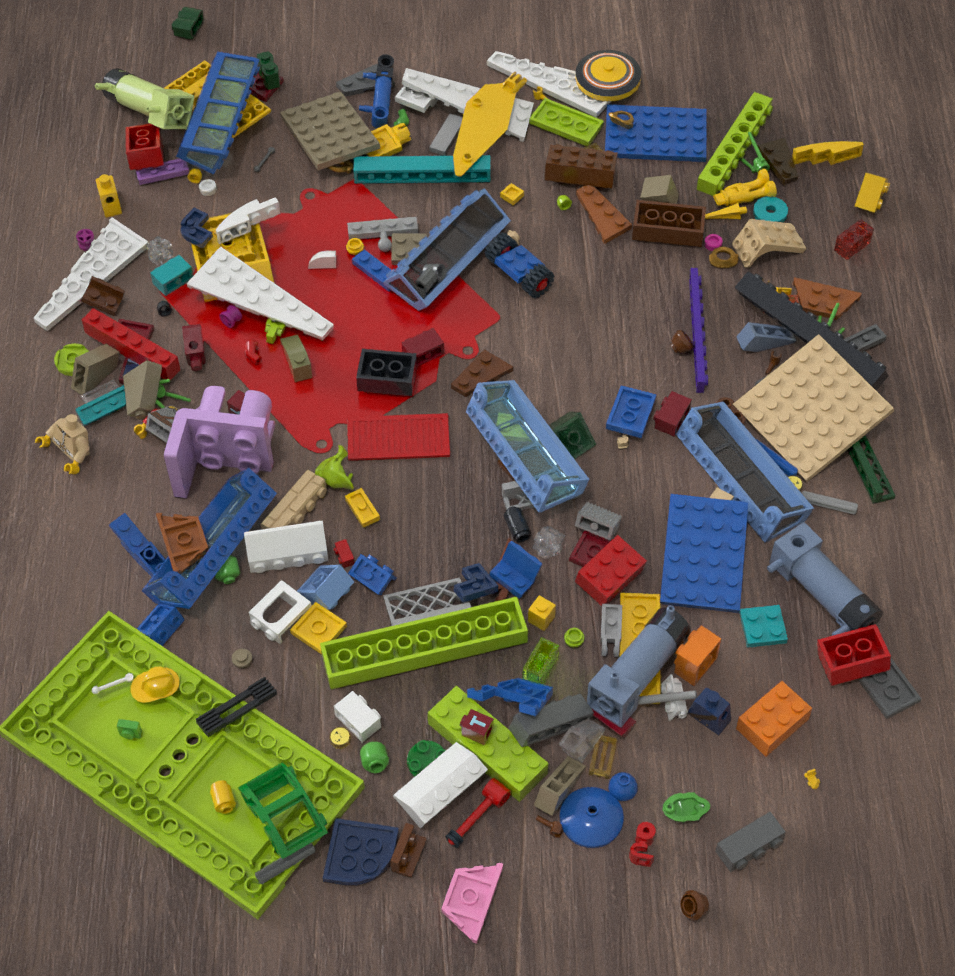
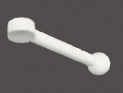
M128 673L122 679L100 687L94 686L92 693L98 694L101 690L125 681L132 682L134 677L131 673Z

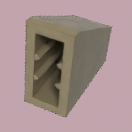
M104 344L76 357L71 389L84 397L87 396L117 368L119 351L108 344Z
M146 360L123 376L128 416L135 417L136 419H145L155 409L162 370L160 364Z

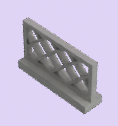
M455 578L383 595L391 625H399L471 608L468 601L463 604L452 605L456 599L459 601L461 599L456 593L447 589L455 584L462 583L461 579ZM435 590L438 591L439 594L435 598L431 595H428L429 592ZM444 594L452 597L448 603L440 600ZM413 595L420 596L417 602L409 598ZM396 599L401 601L398 606L389 603V601ZM424 599L432 601L429 607L421 604ZM405 603L413 606L409 612L401 609ZM436 604L444 606L442 609H433ZM417 608L425 611L421 614H413ZM398 613L405 615L404 618L394 619Z

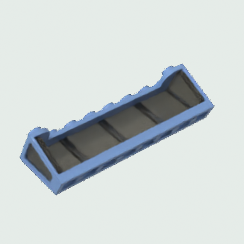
M485 188L479 192L475 190L470 196H465L460 201L462 204L455 206L450 211L451 215L449 217L448 215L440 221L441 225L434 227L429 232L430 236L428 238L424 237L418 243L420 246L413 248L408 253L409 257L407 259L403 258L398 262L396 269H392L386 274L387 279L383 282L384 285L418 311L427 307L511 221ZM424 265H445L446 277L443 280H437L428 292L424 294L415 284V281L423 273Z
M724 402L691 408L676 433L677 437L718 487L734 496L733 501L748 502L747 522L764 542H768L806 521L814 507Z

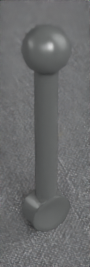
M274 147L268 148V153L258 164V166L256 165L254 167L255 172H259L260 167L264 164L267 158L271 154L275 153Z

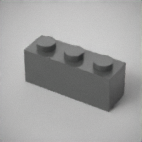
M768 812L718 842L715 852L730 872L735 869L741 870L747 866L748 861L753 858L757 860L765 855L768 849L779 847L784 842L783 839L786 832L773 814Z

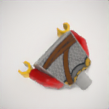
M175 406L153 409L142 421V425L138 424L134 427L135 434L140 439H144L147 436V431L145 430L147 429L167 443L175 414L179 409Z

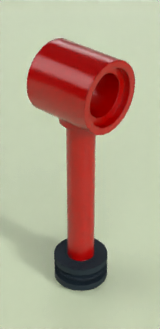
M492 778L482 791V795L486 799L456 831L450 830L445 836L449 844L458 848L464 842L462 836L491 805H495L498 808L503 806L509 799L512 791L496 778Z

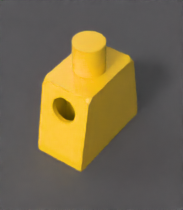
M101 175L96 179V184L105 218L122 214L113 176ZM112 197L113 202L107 203L106 198Z

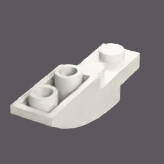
M276 197L263 203H259L257 199L232 212L216 229L218 243L221 244L251 232V225L279 215L280 208Z

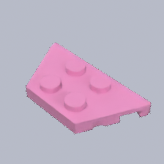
M496 863V866L483 867L481 865L474 866L471 869H456L441 908L442 913L473 943L477 944L503 870L502 863Z

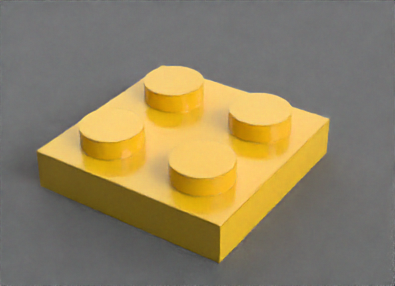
M315 602L290 629V633L322 655L320 643L335 640L347 627V622Z

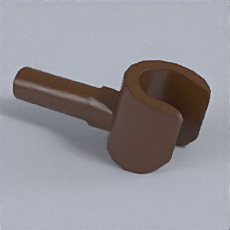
M775 351L771 352L770 364L765 375L768 376L773 367L780 364L782 354L779 357H775Z
M539 815L536 817L537 821L551 828L549 832L551 836L561 837L563 828L560 822H551Z

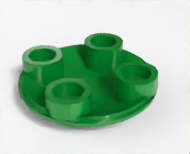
M419 741L410 749L407 756V766L410 773L414 777L417 776L446 750L434 741Z

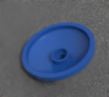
M585 787L572 792L564 800L560 809V823L562 824L563 832L572 842L582 847L598 848L611 843L619 835L623 826L624 815L619 801L611 793L601 788ZM594 809L596 812L590 813L589 810Z

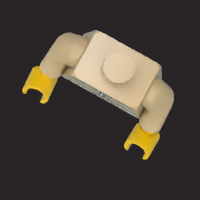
M70 414L66 418L58 419L46 431L45 436H39L35 439V443L42 442L40 448L48 447L51 443L50 438H52V442L73 461V463L65 464L64 471H70L69 474L74 475L78 474L80 470L78 464L82 463L84 458L89 455L90 447L86 428L77 421L76 415Z

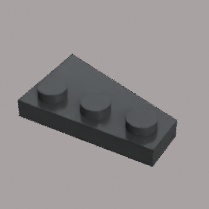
M377 64L337 81L336 87L345 97L362 94L365 90H375L376 80L363 78V73H376ZM392 80V87H391V88H394V87H395V82Z

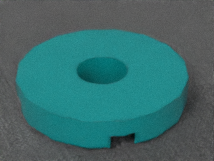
M767 196L757 200L754 204L753 215L756 220L781 223L786 220L788 207L783 200ZM767 210H773L774 213H769Z

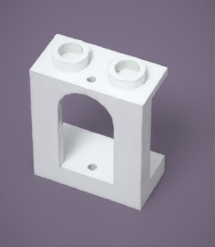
M281 580L249 611L250 624L255 629L262 630L269 640H275L281 644V635L302 614L304 615L311 607V602ZM278 597H281L293 606L275 623H268L263 619L264 611Z

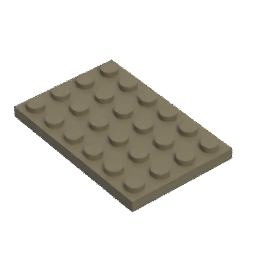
M336 92L280 112L282 120L317 170L380 149V143L342 92Z

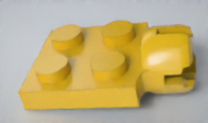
M400 123L392 128L386 124L371 131L380 143V149L369 152L366 155L368 157L391 156L402 151V145L411 140L409 129L405 127L404 123Z

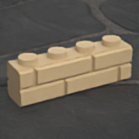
M307 470L261 523V529L301 524L304 515L314 509L319 498L325 496L327 492L325 479Z

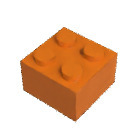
M702 625L697 631L693 630L690 633L685 645L681 644L676 651L677 658L674 661V673L693 686L697 684L716 661L721 644V638Z

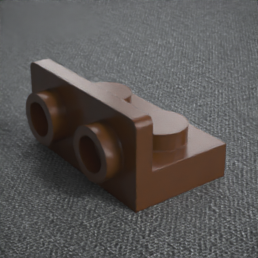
M92 276L81 302L115 316L125 291L118 286L111 285L100 278Z
M405 823L390 860L391 871L407 877L413 876L426 843L425 837L415 834L414 825Z

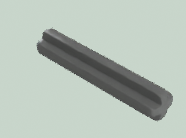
M310 843L284 859H277L255 873L256 879L260 884H263L315 852L314 845Z

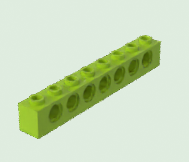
M757 92L752 94L698 177L696 190L711 196L723 190L725 181L730 179L732 170L737 168L739 158L744 157L746 148L752 144L748 132H751L753 137H756L760 126L765 124L767 115H771L773 98Z

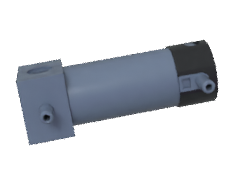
M805 522L774 542L770 565L767 566V570L770 573L777 570L787 581L795 577L841 626L832 633V636L877 624L881 619L883 611L820 550L823 540Z
M670 605L667 608L662 607L658 609L613 666L609 667L605 664L588 684L587 703L590 708L619 727H622L637 709L638 697L691 633L688 622L675 611L674 606Z

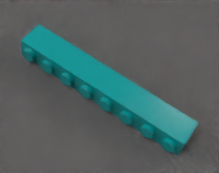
M482 155L460 177L455 175L453 156H374L354 158V183L491 182L490 155Z

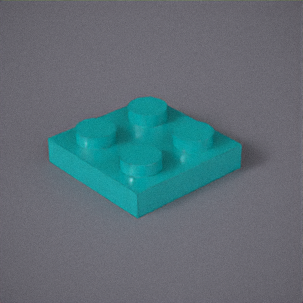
M780 605L740 609L739 614L747 648L787 643L788 638Z

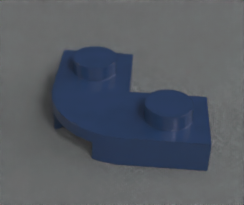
M194 207L181 221L182 237L200 248H203L213 238L211 231L202 228L209 219L208 214Z

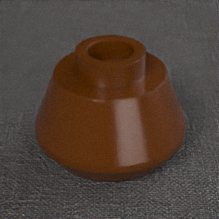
M677 330L671 339L672 343L670 345L676 353L680 352L681 354L692 351L694 344L683 330Z
M688 890L683 894L680 906L683 914L689 920L696 921L707 913L709 902L703 893Z

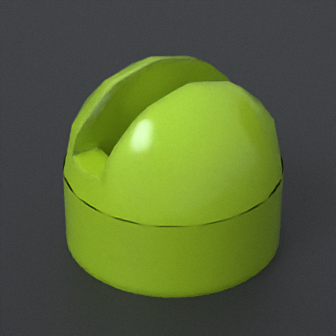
M561 195L557 199V205L561 210H567L571 207L572 201L568 196Z

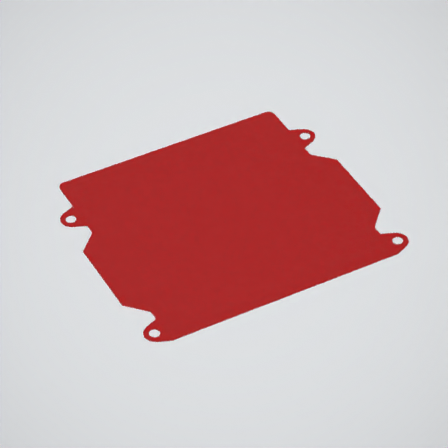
M354 180L347 182L329 194L314 188L305 189L300 194L303 209L294 214L280 213L259 222L274 284L334 324V328L324 340L305 334L294 327L286 326L282 335H277L276 340L271 344L266 342V335L268 333L265 332L268 320L266 316L256 315L236 307L241 312L242 319L236 321L235 325L229 328L221 321L219 315L222 312H226L228 306H235V304L225 300L205 302L202 291L194 288L190 289L187 287V283L166 296L159 290L162 296L189 325H201L204 341L249 390L262 392L271 399V414L302 447L320 454L328 452L333 446L329 429L338 423L347 424V417L383 416L436 382L439 360L446 354L450 353L462 359L475 358L479 353L475 336L500 320V315L459 276L427 307L418 311L392 290L387 291L353 265L352 258L356 255L348 253L346 249L349 241L347 223L398 218L362 183H354ZM308 192H312L315 194V197L313 199H307L305 198V194ZM387 236L392 243V236ZM380 237L360 239L364 249L392 270L398 267L397 265H392V247L387 252H383L378 248ZM228 242V243H225L224 245L228 246V245H231L232 243ZM427 247V264H443L447 269L449 266ZM336 251V268L308 269L312 256L316 253ZM425 264L414 266L423 272ZM197 268L193 272V276L197 273ZM409 268L403 276L415 289L414 283L419 275ZM403 281L396 286L413 301L417 299ZM432 328L443 340L445 354L417 367L412 396L357 391L356 376L362 349L402 352V342ZM294 335L299 336L307 352L312 370V378L295 382L280 342V339ZM248 340H256L258 342L255 353L262 358L258 365L245 356V344ZM471 347L473 353L466 355L463 353V348ZM319 440H325L327 446L320 449L316 446V443Z

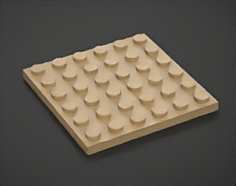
M819 334L733 403L746 417L749 424L773 449L798 469V475L806 483L894 412V408Z

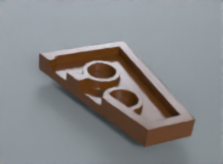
M484 349L451 383V389L467 397L473 394L477 383L496 381L500 379L501 375L513 372L514 367Z

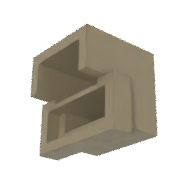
M671 175L647 177L644 179L640 199L677 204L679 193Z

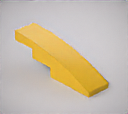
M839 141L805 145L793 149L792 159L794 164L810 160L812 165L825 161L833 165L860 157L864 144L863 142Z

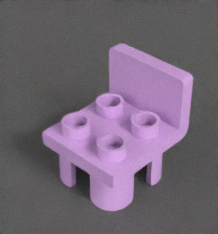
M210 386L204 390L200 407L197 409L182 408L176 412L164 451V459L174 497H188L197 463H201L209 469H219L222 466L238 468L240 471L250 468L254 473L259 471L271 472L273 456L270 443L275 428V421L269 420L272 402L266 394L248 390L245 393L239 415L221 413L225 389L221 386Z

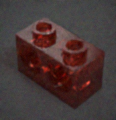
M860 219L837 236L834 251L848 260L871 243L874 228Z

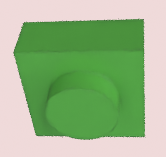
M118 720L117 729L120 736L126 739L141 738L142 729L139 722Z

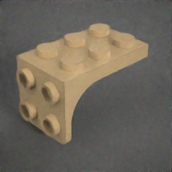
M749 219L732 243L746 268H750L758 257L770 251L804 253L807 249L792 224Z

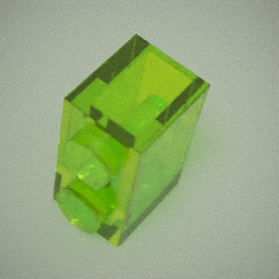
M541 637L523 667L522 679L544 684L559 658L560 645Z

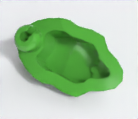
M694 792L674 794L663 804L664 814L669 819L677 822L699 820L710 809L709 801L699 797Z

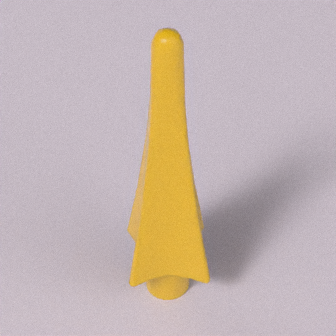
M736 203L727 208L705 214V219H741L740 214H746L747 208H739V203Z

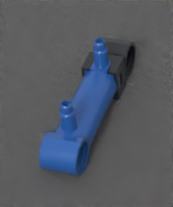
M383 54L378 58L376 73H363V78L376 80L373 106L360 105L359 111L372 113L371 124L375 128L388 124L394 58L388 54Z

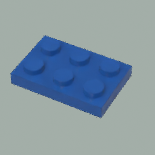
M621 385L605 429L642 438L657 395Z

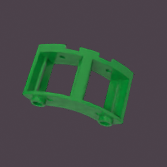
M283 762L238 787L247 807L252 811L256 819L259 818L262 824L265 823L266 826L263 829L275 852L282 859L328 833L325 825H327L325 817L322 813L318 814L308 795L296 779L297 775L292 766L287 767ZM287 784L293 789L290 793L265 807L259 802V800ZM302 802L315 826L284 844L271 818Z

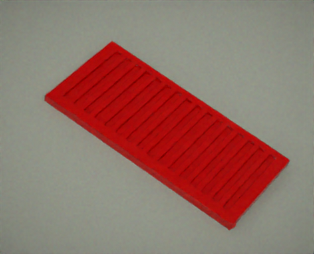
M448 413L347 417L348 461L450 457Z

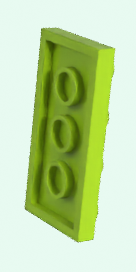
M544 98L529 118V124L587 147L604 126V121L547 98Z

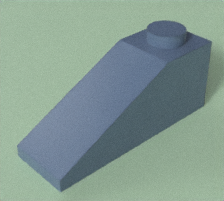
M748 322L736 336L744 351L753 352L796 342L793 333L783 326Z

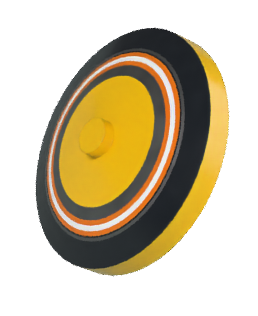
M600 50L590 53L580 60L576 67L575 80L578 88L585 95L600 101H617L629 97L638 89L641 82V68L637 61L626 53L616 50Z

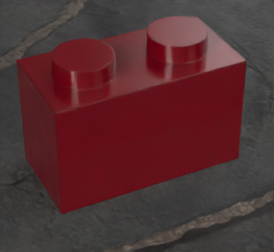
M434 328L402 342V352L417 353L418 367L445 354L444 342Z
M671 391L668 397H664L661 404L662 408L655 412L653 417L655 421L654 429L675 437L691 409L692 399Z

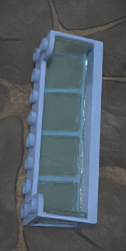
M515 380L477 383L466 413L536 510L543 512L583 494L589 478Z

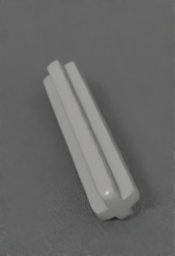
M808 491L802 492V495L810 504L851 514H856L857 503Z

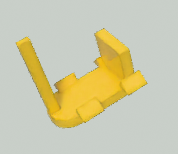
M815 769L809 770L804 774L808 780V785L812 789H817L819 783H821L815 776L817 775Z

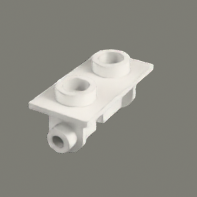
M670 674L661 684L662 694L683 692L682 682L678 678H673V675ZM685 700L665 702V710L669 721L675 716L679 718L687 716L688 710Z

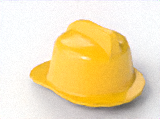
M153 667L149 671L141 673L133 680L131 694L135 700L142 703L169 697L177 691L179 677L174 670L167 667Z

